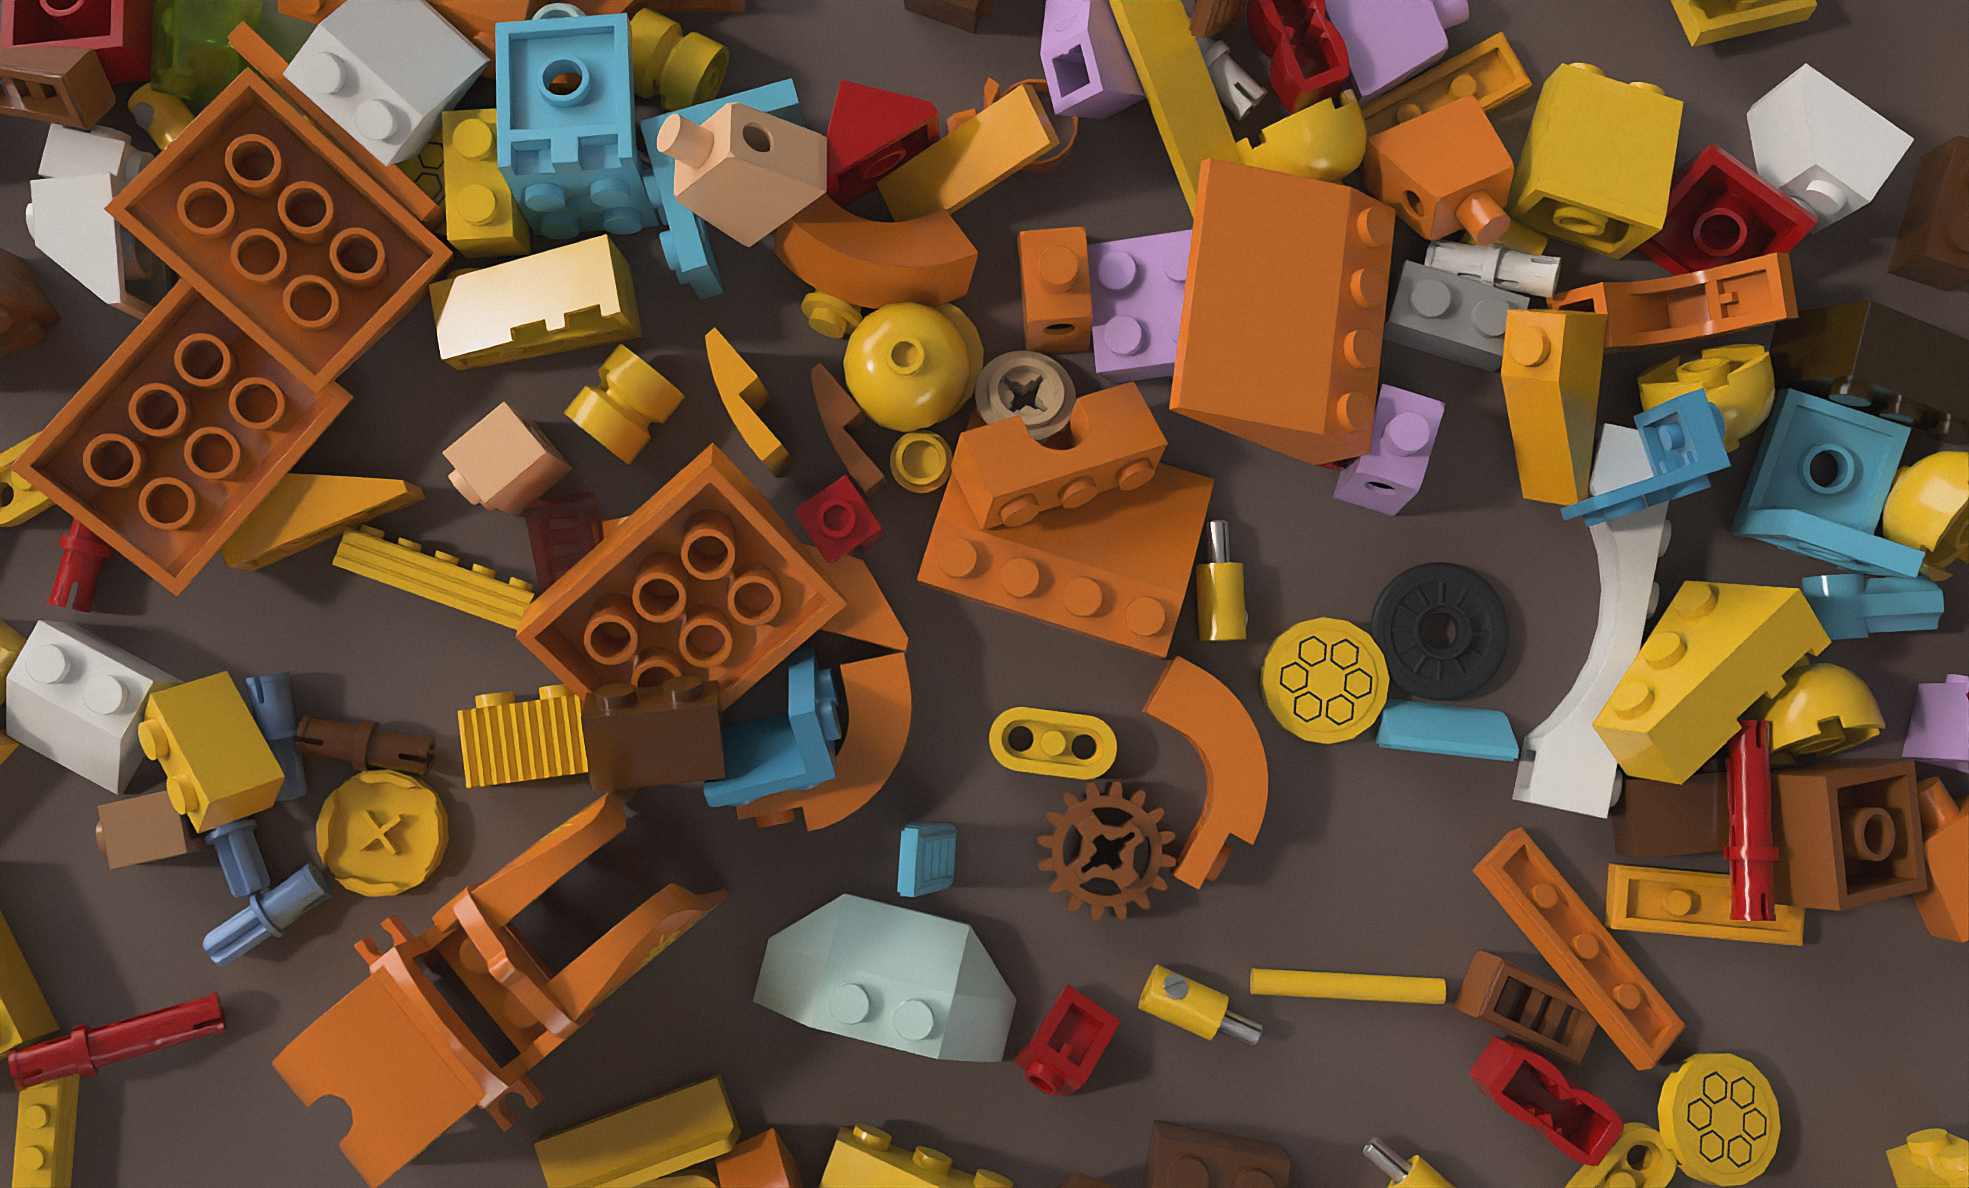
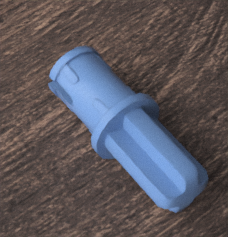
M289 671L245 678L252 703L254 721L285 775L275 801L299 798L307 792L302 756L297 755L295 752V742L299 741V738L296 736L298 727L291 696Z
M247 816L210 829V834L204 837L206 845H214L230 891L235 898L252 896L270 886V878L252 832L258 826L255 819L248 820Z
M312 863L306 864L274 889L272 888L265 894L255 893L250 896L251 905L208 933L202 943L206 953L218 966H227L271 935L277 938L282 937L287 933L286 927L310 909L315 908L333 896L331 886L316 866L313 867Z

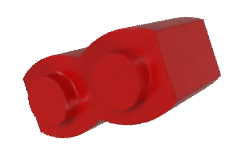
M1248 0L1246 15L1249 31L1258 48L1271 59L1269 69L1270 80L1276 97L1282 106L1293 115L1330 97L1334 101L1349 76L1350 65L1348 51L1342 36L1335 26L1324 18L1325 0Z
M1494 1036L1469 1071L1473 1083L1487 1098L1514 1118L1529 1124L1542 1138L1571 1159L1582 1164L1599 1166L1624 1130V1125L1619 1116L1606 1102L1573 1081L1564 1078L1552 1063L1512 1039Z

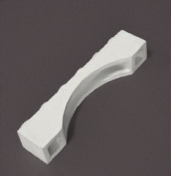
M1607 423L1595 427L1587 499L1654 477L1638 430ZM1643 495L1646 509L1589 526L1598 554L1601 582L1597 630L1588 659L1571 691L1544 722L1524 737L1512 799L1606 819L1609 807H1613L1617 803L1622 789V772L1617 769L1618 762L1592 724L1644 645L1641 644L1645 620L1650 619L1654 614L1659 598V585L1657 582H1653L1657 559L1664 555L1671 537V523L1669 520H1665L1669 501L1648 507Z

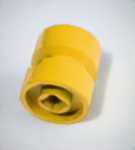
M643 8L636 13L630 21L632 26L634 94L644 99L658 94L661 96L662 108L670 112L713 101L719 92L729 62L728 47L698 32H691L684 37L680 23L650 8Z
M619 344L598 370L602 381L598 387L586 385L563 413L626 464L630 465L651 440L648 429L651 422L664 424L683 401L685 395L624 345Z

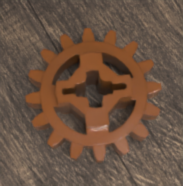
M1114 780L1109 786L1107 795H1100L1099 789L1093 781L1086 782V798L1078 801L1068 791L1062 794L1068 810L1063 815L1048 810L1045 817L1055 826L1053 834H1039L1036 840L1038 844L1051 849L1050 856L1044 857L1037 862L1040 871H1056L1057 876L1047 887L1049 892L1054 895L1067 889L1070 895L1066 908L1072 913L1080 908L1083 902L1090 904V915L1093 921H1100L1105 907H1112L1120 921L1126 920V903L1133 900L1146 911L1151 906L1144 892L1150 886L1157 890L1165 891L1168 885L1157 875L1159 868L1176 866L1177 860L1162 852V845L1176 839L1175 833L1172 830H1157L1155 824L1164 816V810L1158 806L1145 812L1141 807L1144 804L1146 793L1137 789L1128 800L1122 798L1121 782ZM1101 807H1113L1124 810L1132 816L1124 819L1119 824L1100 822L1092 810ZM1073 824L1080 833L1078 852L1065 864L1063 844L1065 836ZM1101 834L1109 841L1115 840L1118 837L1121 838L1122 843L1115 849L1119 860L1111 866L1103 859L1095 863L1090 862V857L1097 851L1092 841ZM1147 837L1148 858L1139 876L1132 867L1135 847ZM1093 877L1113 880L1120 890L1111 893H1100L1082 887L1081 884L1088 882Z

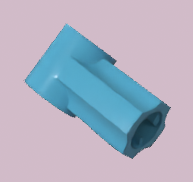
M1840 574L1802 578L1803 595L1830 640L1869 638V633L1937 629L1939 618L1944 613L1942 590L1938 588L1935 582L1925 576L1917 575V578L1885 576L1884 578L1864 579V574Z

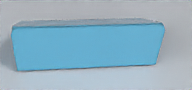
M1386 699V704L1378 715L1375 744H1379V747L1513 762L1514 758L1518 759L1519 748L1507 716L1501 711Z

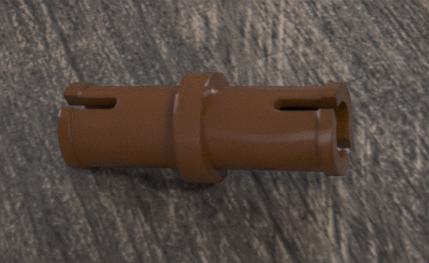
M304 715L298 726L296 736L305 737L304 742H295V752L299 756L309 755L351 762L354 770L366 772L370 771L372 766L417 773L420 776H428L430 773L434 755L428 754V752L436 748V738L432 735L422 736L380 729V724L377 721L363 720L360 725L314 718L312 715Z

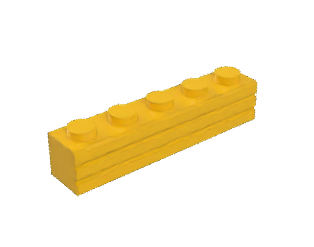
M364 524L361 525L360 531L348 527L345 529L332 565L515 630H518L524 610L540 596L532 592L534 584L514 577L510 578L509 584L494 579L497 571L477 564H473L472 570L457 566L460 559L458 557L436 550L434 557L420 553L421 544L399 537L397 544L383 539L384 531Z
M80 1073L29 1087L27 1090L19 1093L12 1188H71Z

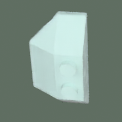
M848 893L837 897L768 939L753 1002L811 1028L935 1059L988 1063L1002 1062L1017 1001L970 924Z

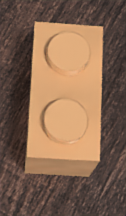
M506 402L501 403L442 452L455 468L448 475L449 479L471 504L475 506L480 502L489 512L499 509L515 517L574 469L532 419Z

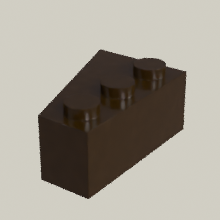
M1873 300L1798 311L1799 318L1776 322L1769 349L1774 373V389L1780 391L1781 389L1791 388L1900 425L1929 431L1928 437L1940 442L1950 444L1969 443L1968 339Z

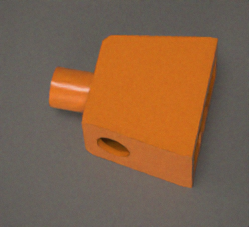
M1472 94L1367 138L1361 183L1382 203L1396 209V215L1425 240L1436 241L1465 228L1479 245H1488L1498 240L1507 231L1511 222L1510 217L1504 212L1503 208L1507 205L1514 174L1513 160L1477 99Z
M1085 226L1019 232L1017 249L1026 351H1033L1043 355L1089 352L1093 312ZM1054 324H1071V325H1072V326H1070V327H1068V328H1064V329H1048V328H1046V327H1048V326H1050V325H1054Z
M1931 777L1917 783L1928 890L1912 893L1931 936L1965 943L1969 940V795L1953 800L1940 778Z

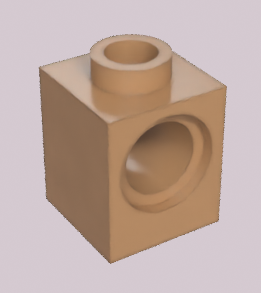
M167 790L97 806L100 821L96 826V840L101 853L108 858L110 870L213 848L212 845H206L204 839L205 836L210 834L209 830L198 834L188 814L181 815L175 810Z

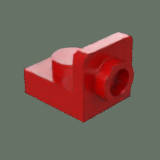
M847 475L798 506L794 512L796 518L828 563H834L859 545L866 549L885 536L881 525Z
M1068 984L1060 991L1032 1039L1019 1051L1014 1062L1026 1071L1024 1073L1026 1080L1036 1089L1051 1096L1059 1094L1063 1097H1068L1084 1086L1121 1021Z

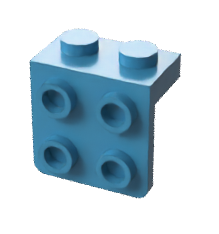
M1704 388L1677 396L1633 417L1654 477L1560 508L1564 521L1582 515L1585 526L1589 527L1646 509L1643 495L1648 507L1711 487L1707 474L1729 467L1731 464L1722 442L1726 433L1723 417L1718 407L1713 402H1708Z
M814 647L792 652L789 655L788 712L724 727L727 749L726 778L704 781V795L710 807L724 805L743 806L761 796L789 789L797 791L808 790L825 780L836 778L835 740L841 738V728L835 706L840 705L839 693L832 669L820 670Z

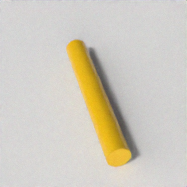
M1252 968L1250 975L1251 994L1424 1004H1444L1446 999V983L1443 978Z

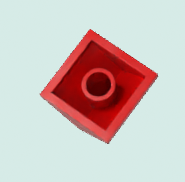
M841 79L826 135V194L837 205L844 208L878 188L876 184L878 181L939 141L938 112L932 102Z
M1711 143L1678 169L1671 180L1666 218L1662 230L1636 248L1668 272L1677 276L1768 254L1789 253L1817 224L1818 218L1718 145Z

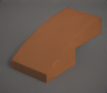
M818 363L810 370L813 392L823 425L842 463L866 497L870 499L887 484V480L849 435L866 419L858 405L825 367Z

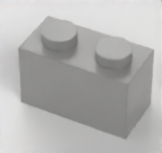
M1406 260L1389 279L1388 285L1390 288L1387 294L1383 339L1493 372L1502 366L1507 310L1527 309L1530 298Z

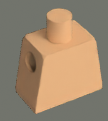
M739 102L727 103L700 126L678 114H672L665 120L658 133V151L675 159L673 194L678 203L744 246L751 247L827 191V137Z

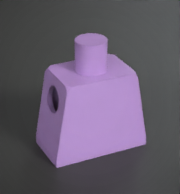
M1325 0L1324 18L1329 20L1338 30L1345 42L1349 55V76L1342 86L1340 94L1346 90L1353 89L1360 107L1431 70L1438 64L1449 48L1444 30L1466 22L1469 19L1467 0Z
M1378 384L1371 453L1347 459L1346 469L1340 472L1333 498L1386 515H1396L1418 493L1422 485L1445 403L1390 385ZM1369 482H1378L1389 486L1388 489L1374 486Z

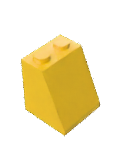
M1562 63L1543 83L1504 212L1548 238L1619 260L1663 228L1684 102L1665 96L1663 89L1650 83L1633 82L1626 84L1605 77L1602 69L1591 64L1572 63L1567 65Z

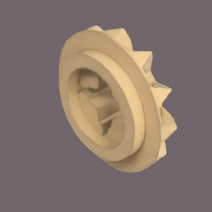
M1012 351L990 361L981 371L974 392L977 417H982L989 425L1020 415L1029 434L1035 441H1039L1041 445L1059 431L1064 432L1076 403L1075 388L1066 370L1052 358L1033 351ZM1039 386L1034 403L1036 410L1026 405L1020 411L1017 409L1014 413L1011 411L1014 400L1013 391L1022 396L1029 390L1033 391Z

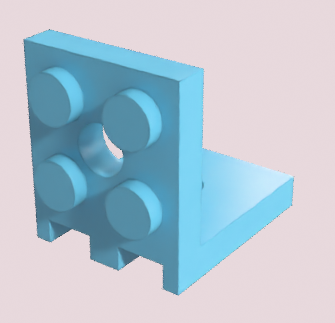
M627 13L495 23L498 169L534 234L544 235L551 239H569L577 236L579 232L606 230L613 234L628 235L640 231L642 227L660 226L658 209H653L642 177V171L645 170L636 146L632 26ZM575 73L582 77L580 86L571 94L555 95L549 92L551 82L561 74Z
M792 78L639 121L652 165L651 169L642 171L645 188L653 209H658L663 225L669 224L670 228L668 231L659 233L667 263L671 271L675 270L680 284L690 283L700 300L724 294L725 292L704 219L678 203L673 194L675 159L658 151V133L665 120L672 114H678L700 126L727 103L739 102L806 128Z
M1791 388L1781 389L1729 533L1740 537H1751L1778 546L1777 549L1800 557H1811L1838 566L1837 569L1848 573L1917 578L1926 552L1873 535L1911 428ZM1821 451L1830 453L1838 465V473L1835 480L1826 487L1817 485L1810 475V463L1814 456Z

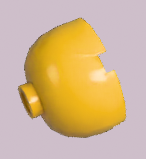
M1353 89L1346 90L1338 96L1342 106L1338 109H1335L1330 97L1262 129V133L1258 134L1261 145L1253 149L1247 137L1235 143L1234 145L1242 164L1343 185L1341 179L1347 177L1359 167L1366 153L1367 128L1363 112Z
M911 301L887 304L867 315L850 336L843 360L846 387L863 414L880 427L904 433L928 428L935 423H940L949 418L964 399L971 375L968 346L955 323L935 308Z
M1733 344L1701 349L1702 359L1694 360L1679 366L1680 355L1648 367L1637 376L1644 412L1677 396L1704 388L1708 402H1713L1723 417L1726 433L1722 442L1726 453L1737 449L1740 446L1739 439L1753 433L1770 414L1775 399L1774 373L1769 351L1765 352L1764 346L1759 344Z
M1941 451L1926 456L1917 461L1912 467L1908 465L1900 467L1896 470L1883 508V534L1886 540L1926 552L1919 573L1933 582L1944 581L1953 576V574L1943 568L1951 564L1956 558L1969 564V452Z
M1803 655L1782 675L1787 685L1773 699L1762 694L1742 715V720L1770 721V768L1796 764L1789 754L1791 751L1793 755L1815 753L1817 759L1867 742L1880 734L1878 728L1885 729L1886 727L1878 704L1867 684L1851 670L1835 664H1810L1806 655Z

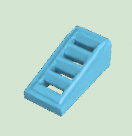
M909 821L908 824H905L901 831L897 892H901L900 896L916 897L944 890L951 886L954 880L957 829L953 824Z

